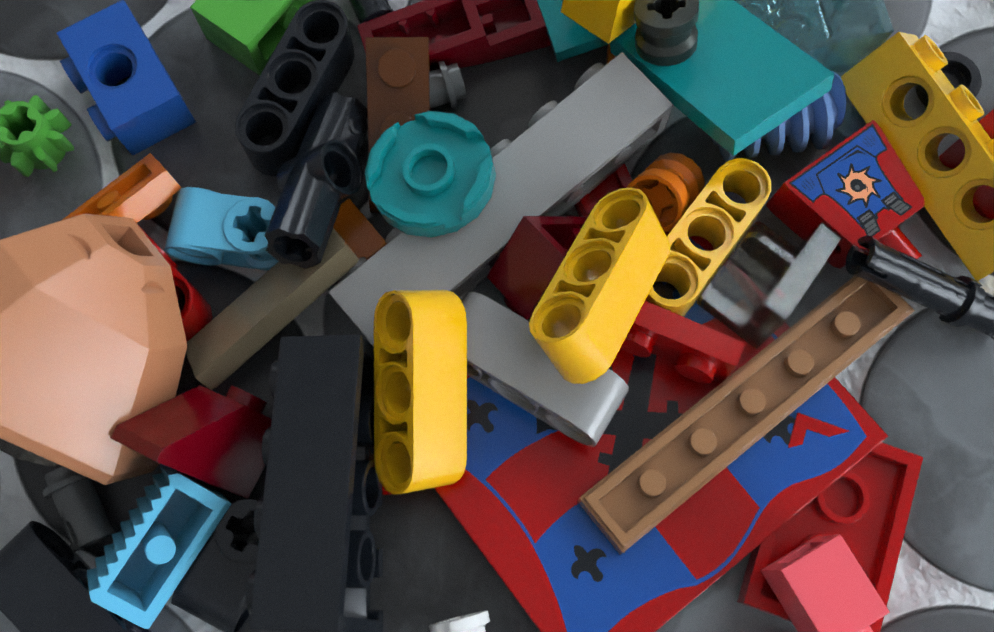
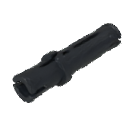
M866 235L858 239L859 245L869 249V253L855 245H852L845 262L846 270L849 274L875 283L893 293L936 311V313L940 314L939 319L955 327L966 325L994 339V296L985 292V289L981 288L982 284L979 281L967 276L953 277L879 242L872 236Z

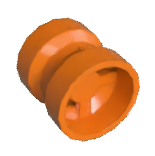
M670 152L660 155L645 171L629 183L627 188L640 189L646 194L664 232H668L674 228L703 190L705 179L700 167L693 159L683 154Z

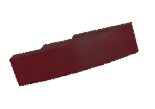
M423 0L357 25L365 53V37H428L430 71L439 68L438 62L443 60L446 66L457 62L459 68H464L551 46L537 0Z

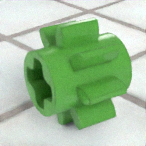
M33 95L29 103L6 100L4 102L5 106L0 109V160L3 163L11 162V165L25 177H29L34 168L40 170L50 169L53 172L57 171V164L62 161L66 152L74 151L72 143L61 134L72 125L71 122L58 108L50 110L37 95Z

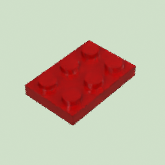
M797 413L788 448L802 445L807 429L828 437L846 433L849 430ZM883 442L880 443L751 552L737 602L791 622L761 570L816 536L841 534L887 607L923 457ZM884 617L870 625L873 632L881 631Z

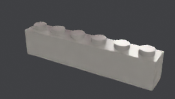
M623 52L605 66L600 62L591 66L577 81L574 88L575 91L559 104L553 100L542 106L529 121V128L511 142L509 139H504L490 149L496 178L492 196L476 219L457 232L432 238L407 235L394 227L387 235L385 240L387 244L368 260L365 257L359 258L358 263L337 281L338 284L328 293L373 346L375 308L379 299L386 292L393 290H448L454 292L462 300L468 292L474 290L487 279L489 272L523 216H562L577 204L580 199L589 194L665 130L673 104Z

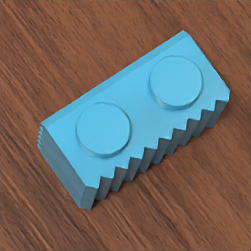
M160 464L162 473L152 475L154 485L144 487L146 496L136 498L138 508L128 510L130 520L120 522L122 531L112 534L113 544L103 546L105 555L95 558L96 568L87 570L91 602L144 629L151 627L231 506L230 501L214 487L200 479Z

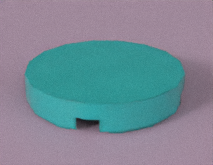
M427 111L415 114V120L406 122L402 126L397 122L383 132L369 153L365 178L372 202L388 224L407 235L432 238L457 232L479 216L492 196L496 172L490 147L473 123L454 113Z

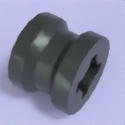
M636 0L634 19L638 28L635 34V47L638 55L644 61L657 66L676 65L689 59L697 48L698 30L695 23L698 20L699 0Z

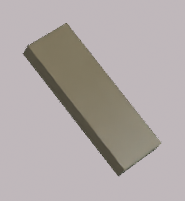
M334 228L332 229L321 263L304 269L297 265L277 262L187 342L186 355L194 376L198 381L210 390L216 389L358 263L359 258Z

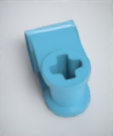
M196 187L181 188L177 194L164 251L174 258L194 264L209 266L221 264L268 271L279 262L265 251L268 241L264 236L276 207L268 200L259 197L221 194Z

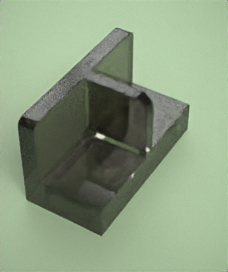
M756 221L697 298V304L757 349L787 321L842 237L821 222L798 247H795L764 223Z

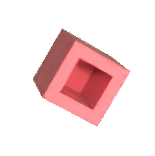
M841 534L816 536L761 570L798 632H873L870 625L890 613Z

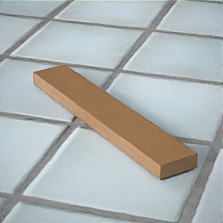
M852 277L579 497L577 502L621 555L915 310L900 295L863 278Z

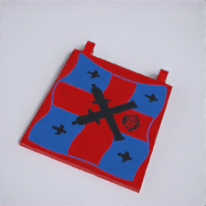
M671 230L668 231V232H665L666 236H668V234L671 232ZM700 236L689 237L695 247L706 251L714 250L712 244L707 239ZM728 258L684 316L746 343L737 367L728 377L790 328ZM661 281L653 284L654 291L659 296L674 300L680 298L678 290L672 284ZM620 348L609 369L626 382L629 386V391L594 447L575 441L467 375L466 468L461 479L456 483L435 487L434 489L540 632H656L889 436L837 378L834 377L620 555L577 500L721 384L715 380H712L711 383L693 381L678 373L673 362L652 353L649 357L635 356ZM797 413L849 430L848 432L828 437L807 429L803 444L788 448ZM382 486V494L390 495L391 493Z

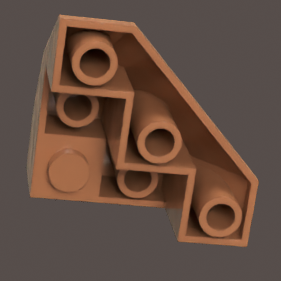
M83 213L1 239L0 438L103 485L153 472L160 463L120 444L110 437L118 424L176 397L187 350V341L171 266L133 218Z

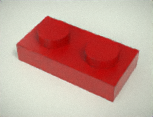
M645 301L621 349L639 357H649L652 353L673 362L678 373L693 381L711 383L712 380L722 383L737 367L746 343Z

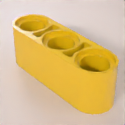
M736 158L725 162L719 167L667 236L670 244L669 255L655 282L661 281L672 284L678 290L680 298L675 300L663 298L654 291L652 286L645 301L683 317L687 314L748 231L768 200L772 190L771 179L768 172L759 163L750 159ZM725 192H734L740 195L746 204L730 200ZM700 236L707 239L712 244L714 250L706 251L695 247L689 237Z
M632 187L621 188L607 194L598 201L530 318V333L562 378L572 384H585L596 380L608 370L669 255V240L646 194L640 189Z
M393 290L386 292L379 299L374 314V462L379 482L386 491L393 495L454 484L461 479L467 460V319L464 305L454 292L448 290Z

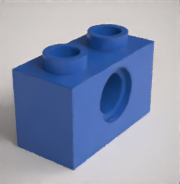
M124 0L57 32L58 37L69 54L68 57L60 60V63L73 85L81 94L89 90L96 104L87 108V111L106 141L117 137L133 156L196 123L174 82ZM130 77L125 83L116 86L120 80Z

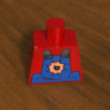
M874 120L785 181L766 204L768 209L835 268L841 269L845 266L846 257L852 245L864 251L867 250L869 253V249L860 246L858 243V239L866 235L872 236L879 242L915 259L922 256L899 229V226L925 206L924 197L880 126Z

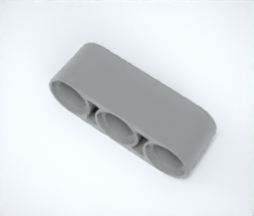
M468 292L462 301L467 319V375L575 441L591 447L596 446L629 391V386L609 368L599 378L585 384H572L564 380L530 333L528 320L480 293Z

